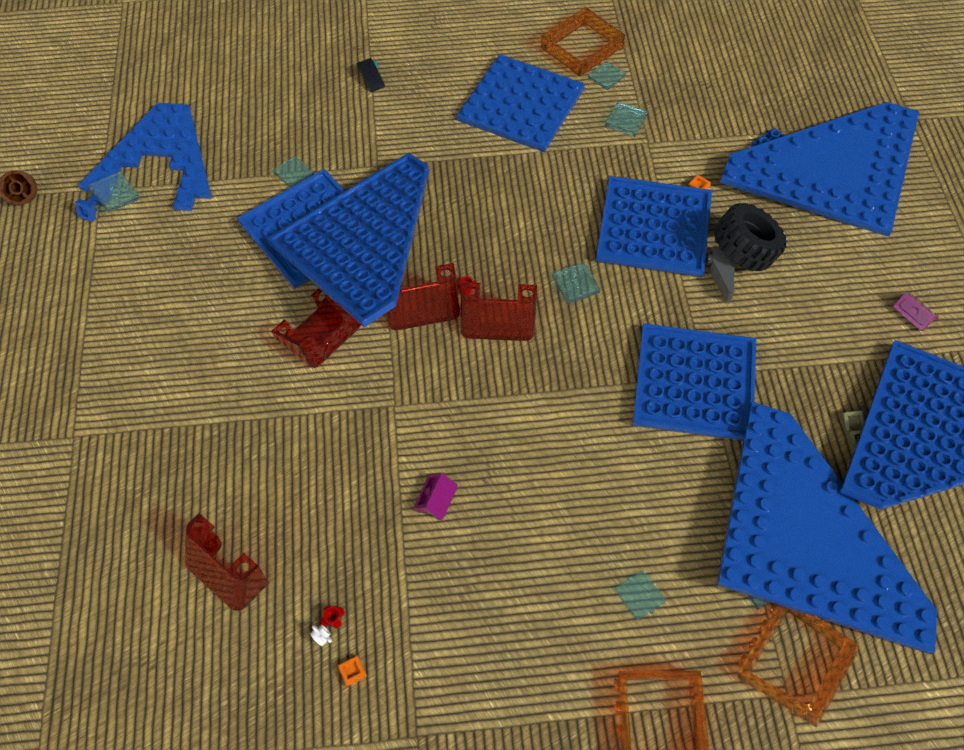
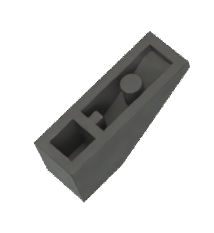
M713 246L712 253H708L707 264H710L709 272L726 303H730L734 294L735 263L730 258H727L719 247Z

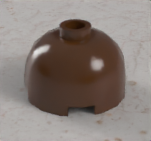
M11 170L4 173L0 178V194L8 203L25 205L36 197L38 191L37 183L30 174L20 170Z

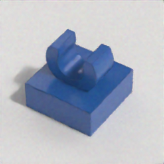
M91 199L75 201L78 217L90 222L96 219L95 213L97 209L94 207L96 201Z

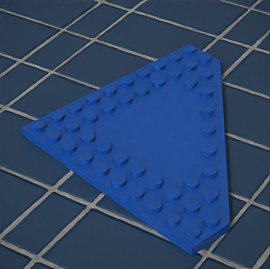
M885 102L729 155L720 183L889 237L893 229L919 111Z
M407 153L268 237L267 240L275 250L363 327H366L397 305L430 171L429 166L412 154Z
M894 340L840 490L841 493L880 510L964 485V367L897 340Z
M752 402L748 411L717 585L928 654L934 653L937 609L855 499L840 492L843 483L790 413Z

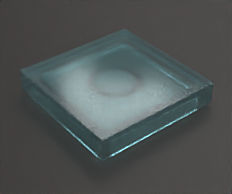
M617 101L605 123V127L636 137L648 111Z
M121 172L89 184V188L108 213L139 200L138 193Z
M585 262L552 273V278L567 304L600 293V288Z

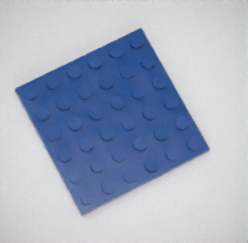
M499 54L457 114V121L545 153L585 89V83Z
M323 169L237 217V220L293 289H296L310 279L269 244L267 238L335 198L345 190Z
M610 176L596 261L703 277L712 190Z
M643 323L633 425L743 441L749 406L755 399L756 338Z

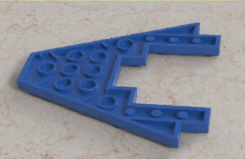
M157 103L79 184L81 190L92 191L90 199L96 201L95 205H109L122 167L138 168L143 155L172 157L169 164L170 169L184 171L173 204L174 209L192 211L195 198L211 199L210 187L189 104Z

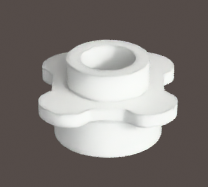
M312 626L313 631L310 635L319 645L323 646L327 641L332 642V639L329 637L331 633L325 626Z

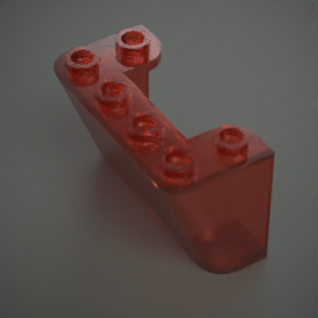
M453 263L435 266L438 282L400 288L396 307L386 313L388 326L392 330H403L451 321L459 317L460 305ZM443 270L450 271V275L447 277L442 276L440 273Z
M461 282L462 336L468 339L529 341L534 337L537 285L518 284V300L479 298L480 283ZM467 288H473L475 289V293L472 295H468L465 293V290ZM530 290L533 295L525 297L522 295V292Z
M320 288L311 295L318 309L294 331L285 319L271 331L278 342L313 368L320 366L361 327L359 322L326 293L325 298L319 301V295L323 292ZM282 328H286L285 335L280 333Z
M198 513L186 526L185 566L227 606L235 611L243 610L269 582L260 567L245 553L228 569L214 557L221 548V540L212 531L215 528L214 525ZM241 563H248L250 568L248 572L240 574L237 570L238 566Z

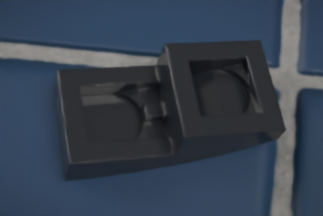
M371 58L357 63V68L370 92L385 88L382 77Z

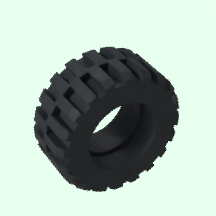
M738 203L731 206L717 222L714 229L715 241L719 244V249L733 263L739 264L741 268H748L749 271L757 272L768 269L785 251L787 243L786 235L783 234L784 230L778 225L779 223L769 213H765L763 209L756 208L752 204L748 205V203Z

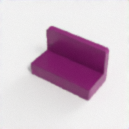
M906 292L893 305L897 311L921 331L933 320L939 318L911 293Z
M430 473L413 509L418 513L429 512L438 520H443L458 485L443 473Z

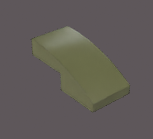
M862 410L840 413L843 428L852 451L855 450L864 425Z

